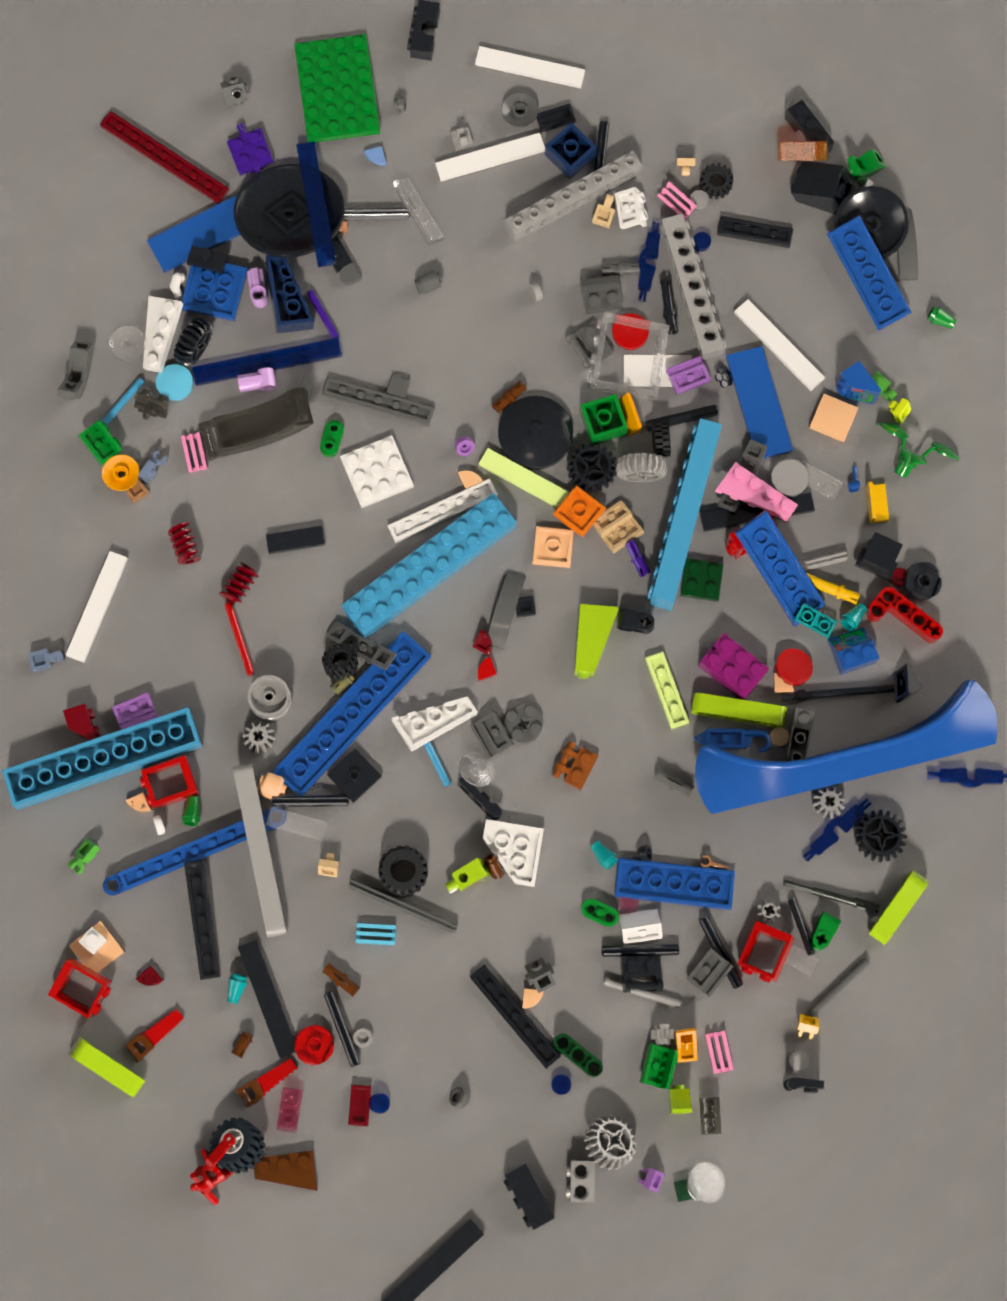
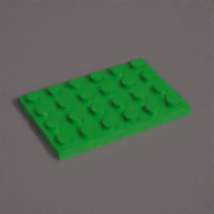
M366 34L294 43L308 144L380 134Z

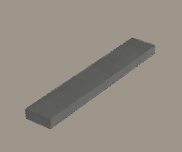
M328 376L322 391V396L430 426L435 410L433 406Z

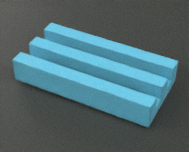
M357 923L355 943L395 946L396 925ZM361 928L392 930V933L361 931ZM360 936L391 937V941L360 939Z

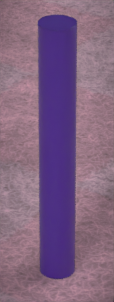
M309 290L306 294L332 339L336 340L339 338L338 332L314 291Z

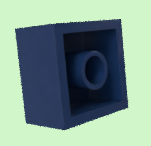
M572 122L545 145V156L569 179L586 166L596 156L597 146Z

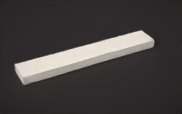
M479 46L475 61L477 66L580 89L585 74V69Z
M540 133L436 162L435 166L441 182L545 152V146Z
M749 299L734 311V314L810 391L825 379Z
M489 478L387 525L396 544L472 509L492 493L496 497H498V494Z
M109 551L67 650V657L85 663L128 561L127 557Z

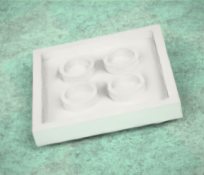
M392 435L340 456L361 508L414 487Z

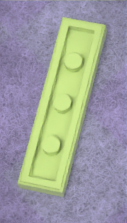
M664 652L645 657L671 730L689 724V719Z

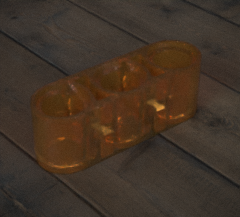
M827 141L778 142V161L827 160Z

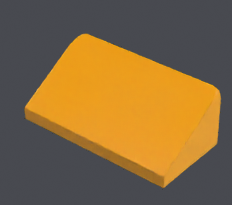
M626 393L618 401L628 427L627 436L640 433L642 425L630 393Z

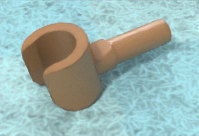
M707 855L702 856V858L709 860L707 865L700 863L702 867H716L727 870L728 866L712 861Z

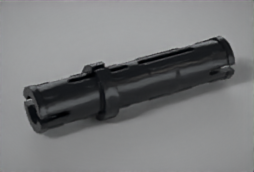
M662 279L660 284L664 306L663 318L666 321L667 334L670 335L672 331V335H674L679 330L676 319L678 312L675 311L672 280L668 279L667 282L666 279Z

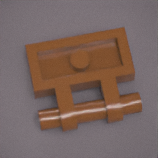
M569 741L562 750L563 754L559 762H556L554 766L555 770L552 776L559 779L561 773L567 775L564 783L581 791L599 755L583 747L576 753L573 751L576 744ZM569 758H572L574 762L569 769L565 765Z

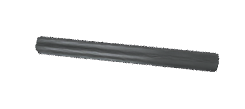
M352 878L350 881V889L448 932L455 933L458 928V924L369 884Z

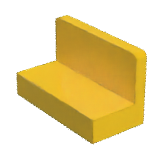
M868 481L865 490L869 524L889 522L885 484L873 485L872 481Z

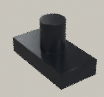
M337 235L322 247L336 273L340 272L344 266L352 263Z
M192 245L187 265L223 274L228 255Z

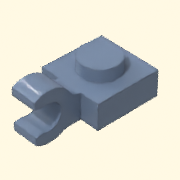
M157 450L153 453L151 460L147 461L138 474L141 481L146 484L157 475V467L166 464L168 460L167 456H164L162 460H158L157 457L160 453Z
M42 649L28 653L33 673L51 669L52 662L65 661L64 654L61 651L49 653L48 649Z

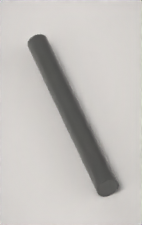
M864 958L808 1012L814 1017L870 964L868 959Z

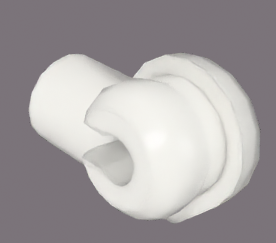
M182 272L173 274L169 285L176 300L183 298L180 285L186 277Z

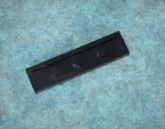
M721 216L717 235L790 248L793 229Z

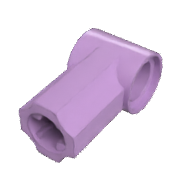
M252 268L247 271L250 297L255 307L263 308L268 304L263 269ZM257 295H263L259 299L255 298Z
M262 368L255 373L237 375L240 392L258 389L270 391L276 388L273 368Z

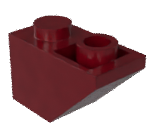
M84 703L63 710L68 729L72 733L88 741L100 737L98 726H94L92 719H95L92 708H88Z

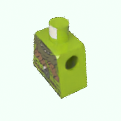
M476 858L453 872L452 876L454 879L445 883L450 894L458 889L465 892L491 878L492 874L488 867L484 865V860ZM465 875L468 876V880L466 882L463 881V877Z

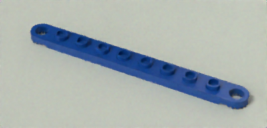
M273 807L262 812L266 832L283 825L286 821V813L282 808ZM275 811L282 814L281 821L277 823L271 820V814ZM242 820L109 876L103 882V890L108 895H118L184 867L185 862L201 860L247 840L244 822ZM111 880L117 881L119 885L117 890L113 892L107 887Z

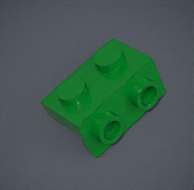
M98 420L80 433L78 437L102 466L110 458L122 451L119 440L116 437L113 438L109 433L108 426Z
M649 1043L640 1083L669 1090L673 1082L674 1068L678 1062V1051Z

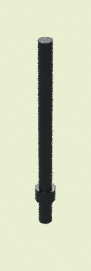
M894 684L818 691L797 690V692L782 693V700H798V702L814 698L895 691Z

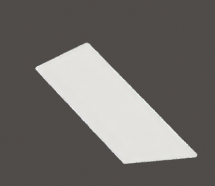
M624 355V386L672 387L669 376L666 374V369L691 360L692 355Z

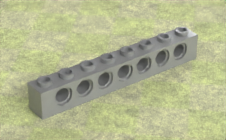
M631 151L505 219V228L513 242H516L640 175L642 164L634 151Z
M683 214L663 218L660 224L699 356H701L702 361L722 356L726 343L719 334V331H721L720 323L718 320H715V307L709 301L710 291L708 286L705 287L704 285L705 275L698 265L700 264L699 255L693 249L695 247L693 236H689L688 230H690L689 222L687 219H684ZM680 234L682 238L678 239L674 235ZM679 251H686L688 254L681 255ZM689 267V268H691L693 271H692V272H686V271L684 270V268ZM695 284L698 286V288L692 289L689 287V285ZM701 301L703 305L697 306L694 302ZM706 318L709 322L702 323L699 319ZM711 335L714 339L707 340L705 336Z

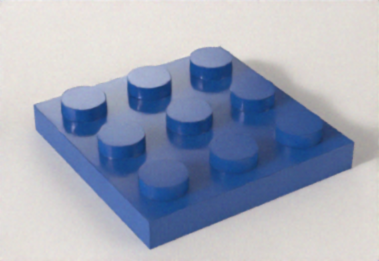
M226 263L224 273L219 274L191 266L181 301L183 303L182 310L235 322L248 268Z

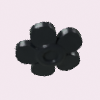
M722 367L718 368L717 374H715L716 381L720 382L722 388L731 386L733 383L732 379L729 378L731 373Z

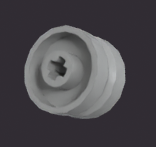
M264 675L257 678L250 685L248 702L253 713L258 718L265 721H277L284 718L289 712L292 705V695L287 684L281 678L274 675ZM269 696H273L271 700L266 699L269 698Z

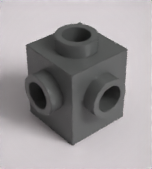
M231 77L227 81L220 83L227 106L231 104L240 105L248 100L247 93H250L247 82L243 83L241 77Z
M542 957L524 966L528 973L525 975L528 984H533L538 993L556 985L552 976L554 970L550 963L546 964Z

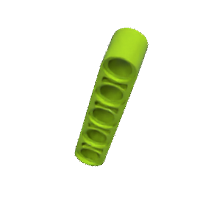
M704 693L693 694L691 713L695 715L776 728H784L787 708L780 705Z

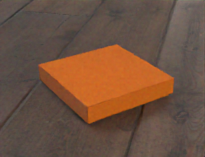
M576 485L555 510L553 516L583 538L606 510V507Z

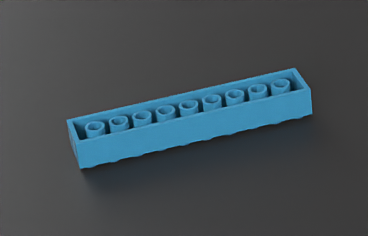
M700 418L699 424L694 425L686 458L689 459H685L681 473L684 477L680 476L676 491L680 495H675L672 510L675 512L670 513L667 528H670V530L666 529L662 543L665 548L661 547L657 561L661 565H656L652 579L656 583H651L647 598L651 599V606L672 611L722 424Z
M492 493L341 605L342 611L362 637L369 638L516 528V520L496 495Z
M187 707L4 769L2 773L12 805L16 810H20L200 749L203 746L192 713Z

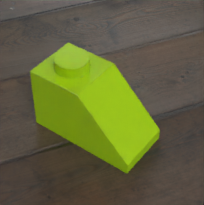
M673 1085V1089L668 1090L669 1114L692 1113L690 1089H685V1085Z

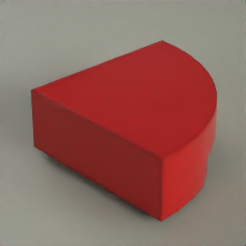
M491 657L486 658L478 668V681L497 675Z

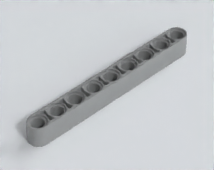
M248 763L234 766L233 773L267 938L287 934L253 765Z

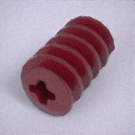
M189 522L179 523L168 530V535L171 536L170 541L174 543L172 548L176 550L175 556L178 557L177 563L182 565L196 563L201 560L200 556L195 557L199 550H193L197 543L190 542L195 537L193 535L188 536L192 532V529H186L190 525Z
M240 562L241 566H236L238 573L233 572L231 574L234 579L229 578L227 580L229 585L223 586L225 592H219L224 599L232 604H235V602L242 603L239 596L246 597L243 590L250 591L247 584H254L255 582L251 578L259 577L251 567Z

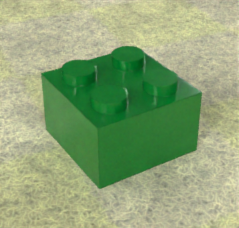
M616 394L580 405L579 412L589 441L593 445L627 435L628 427Z

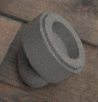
M456 1087L450 1094V1104L460 1109L466 1107L470 1100V1092L464 1088Z

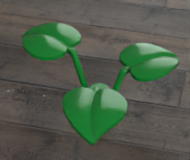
M877 423L887 432L900 437L902 440V445L898 448L900 454L897 460L899 462L894 472L904 478L909 476L912 468L915 469L917 464H927L925 457L931 451H937L944 456L955 458L957 461L960 459L949 447L937 442H931L932 446L922 456L914 453L905 447L906 438L909 437V434L904 429L892 423Z

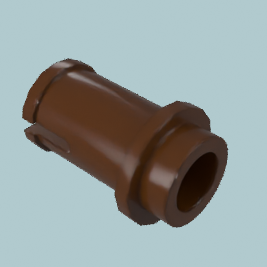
M492 853L484 858V865L489 868L494 879H500L505 872L498 862V856Z
M244 1031L238 1035L240 1038L231 1053L240 1058H243L250 1042L253 1043V1036Z

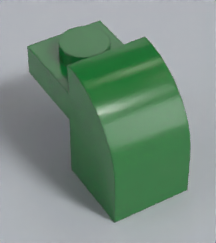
M870 149L860 157L852 155L846 159L849 163L847 165L855 181L869 178L886 167L878 151Z

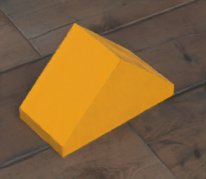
M696 1028L675 1030L674 1038L676 1050L678 1051V1063L697 1061Z

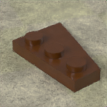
M313 1150L260 1157L261 1161L259 1164L257 1162L254 1164L255 1179L318 1191Z

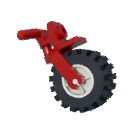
M233 1117L230 1121L226 1119L223 1121V1125L219 1124L217 1126L218 1130L216 1132L213 1131L212 1135L214 1137L209 1142L212 1145L209 1147L210 1152L205 1148L200 1150L206 1164L199 1166L190 1174V1178L196 1182L190 1185V1189L201 1192L213 1205L219 1203V1199L211 1191L217 1184L227 1180L234 1172L240 1174L241 1171L243 1173L248 1172V1168H255L254 1164L256 1162L259 1164L261 1161L259 1159L260 1156L264 1155L262 1148H265L264 1136L258 1128L243 1118L236 1119Z

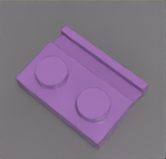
M701 356L666 369V374L669 376L676 395L711 382Z
M148 692L112 707L121 730L158 718Z

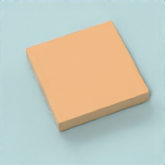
M823 394L809 428L844 442L858 407Z
M536 526L532 564L570 568L574 531Z
M101 921L94 925L93 928L107 941L95 955L78 942L86 932L69 945L82 964L97 973L125 953Z

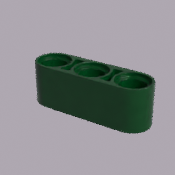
M565 1033L558 1034L555 1037V1049L587 1076L595 1078L602 1073L603 1065L600 1060ZM564 1037L568 1040L566 1048H560L557 1045L559 1038ZM575 1050L583 1052L584 1058L581 1061L574 1060L573 1052ZM590 1063L598 1064V1073L592 1074L589 1072L588 1066Z

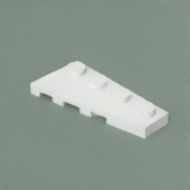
M153 296L148 297L143 368L145 370L163 372L182 311L183 303L181 301Z
M467 696L446 702L440 706L428 707L426 710L419 712L414 711L401 717L396 716L391 721L412 752L476 716L478 712Z

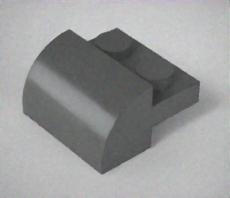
M618 275L580 280L586 314L623 309Z

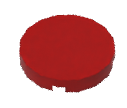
M633 313L624 314L617 318L613 324L612 336L619 347L629 351L637 350L646 343L649 327L644 318Z
M791 648L784 650L775 660V671L777 676L784 680V683L799 686L811 677L813 664L805 652Z
M318 1025L302 1029L294 1042L295 1053L303 1063L311 1066L326 1062L334 1050L331 1033Z

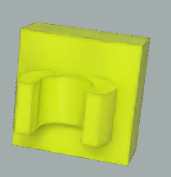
M902 398L899 403L892 400L888 405L891 408L890 412L893 414L895 422L902 425L911 411L909 401Z

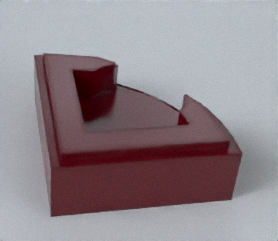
M481 629L472 647L489 656L492 652V640L488 633Z
M151 966L136 978L139 983L146 986H155L164 981Z

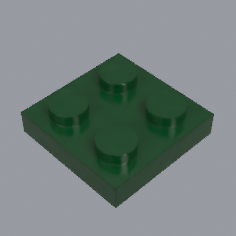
M686 558L681 597L718 602L724 564Z

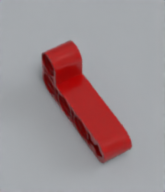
M892 587L884 588L866 611V616L871 622L880 621L888 611L928 643H936L943 634V628L938 622ZM883 594H889L892 597V601H886ZM898 606L906 607L907 613L900 612ZM877 608L880 611V615H874L871 609ZM915 617L920 618L922 620V624H915L913 619ZM934 630L936 633L932 636L930 633Z

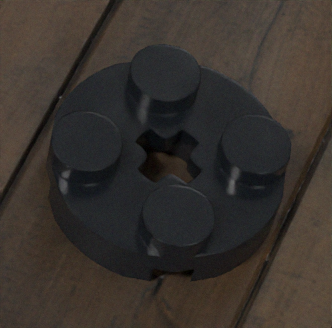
M928 562L915 563L906 570L903 589L916 600H927L939 593L942 579L941 577L939 578L938 569L933 564ZM924 577L926 584L921 585L919 578Z

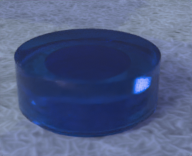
M705 232L695 234L693 237L694 248L700 252L708 250L711 245L710 235Z
M557 1075L552 1080V1090L558 1095L567 1094L571 1089L570 1079L565 1075Z
M376 1093L371 1096L369 1107L372 1112L382 1114L389 1109L390 1100L387 1095Z

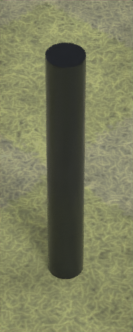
M790 899L788 903L807 955H814L815 951L796 899Z

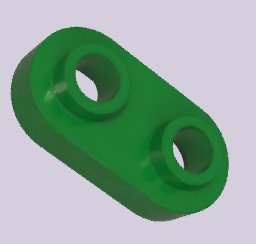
M337 420L329 421L326 424L320 443L322 455L328 458L338 454L344 434L343 425ZM337 427L338 429L337 431H331V428ZM331 444L333 446L331 449H327L326 445Z
M587 899L581 906V912L585 918L605 927H613L619 920V914L616 909L595 899ZM589 906L594 907L595 911L593 913L587 911ZM607 914H610L612 916L611 921H607L605 919V916Z

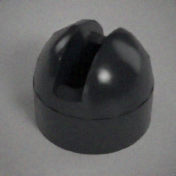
M649 845L640 846L636 850V852H639L637 856L639 860L650 861L652 859V849Z

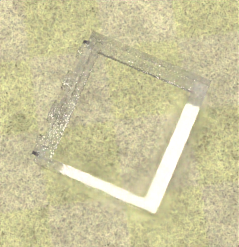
M604 312L601 317H598L596 328L599 330L598 335H595L593 346H596L595 353H592L590 364H593L592 371H589L587 382H590L589 388L620 395L630 393L635 398L655 401L659 393L669 325ZM608 322L658 332L649 390L598 380Z

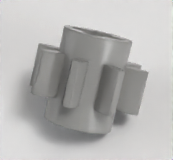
M764 899V906H757L760 909V913L756 916L763 918L762 923L770 920L772 924L774 923L773 917H780L777 910L781 907L774 905L775 900L767 903V900ZM768 907L771 908V912L773 913L769 916L766 915V911L764 910Z
M656 1024L655 1030H651V1040H655L656 1045H670V1039H675L674 1029H670V1024Z

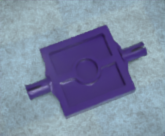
M240 123L241 128L239 124L236 126L240 135L227 141L239 175L254 172L256 175L266 165L274 163L261 128L246 132L244 124Z

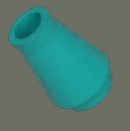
M858 603L842 615L841 625L849 631L856 629L867 611L866 606Z
M596 841L590 847L602 868L604 867L608 870L617 863L616 854L600 841Z
M232 973L231 978L228 980L227 1002L238 1004L248 983L246 982V976Z

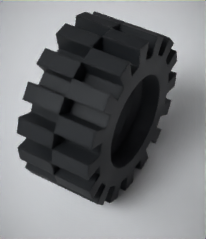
M712 163L711 167L707 165L700 177V189L705 191L707 195L709 194L711 199L713 196H715V199H719V196H721L722 199L732 189L733 173H731L730 168L726 169V165L721 167V163H718L717 166H715V163ZM712 176H720L724 183L719 187H715L710 184L709 179Z
M668 423L652 424L653 452L662 457L671 456Z
M339 644V647L333 645V649L329 647L327 649L328 652L325 651L323 653L322 664L326 675L331 679L334 677V680H338V677H340L341 680H344V676L349 678L350 673L354 675L355 670L358 669L357 665L359 664L355 650L352 647L349 648L347 644L344 647L343 644ZM338 660H346L342 664H334Z

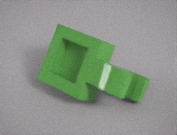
M878 371L874 373L871 377L882 390L880 395L888 402L894 401L897 393L893 389L888 388L891 383Z
M86 838L74 852L76 856L69 861L67 866L73 869L78 865L74 871L77 874H81L84 870V863L88 864L96 856L100 848Z

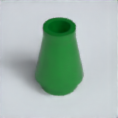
M933 306L927 317L930 323L950 329L954 327L957 320L940 306L938 308Z
M195 796L188 797L181 816L182 824L186 826L198 825V822H200V798Z

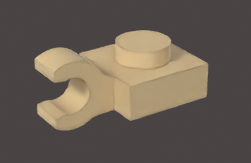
M607 194L604 205H597L592 219L593 224L610 228L615 214V209L611 208L614 202L613 195Z

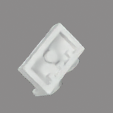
M633 187L615 193L620 228L626 229L639 224L642 227H646L648 214L644 209L645 196L643 192Z

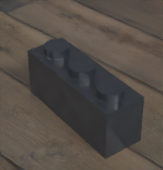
M526 1164L505 1175L506 1179L503 1182L508 1191L513 1190L516 1196L513 1201L518 1210L523 1209L525 1216L522 1218L528 1228L532 1226L533 1230L555 1218Z

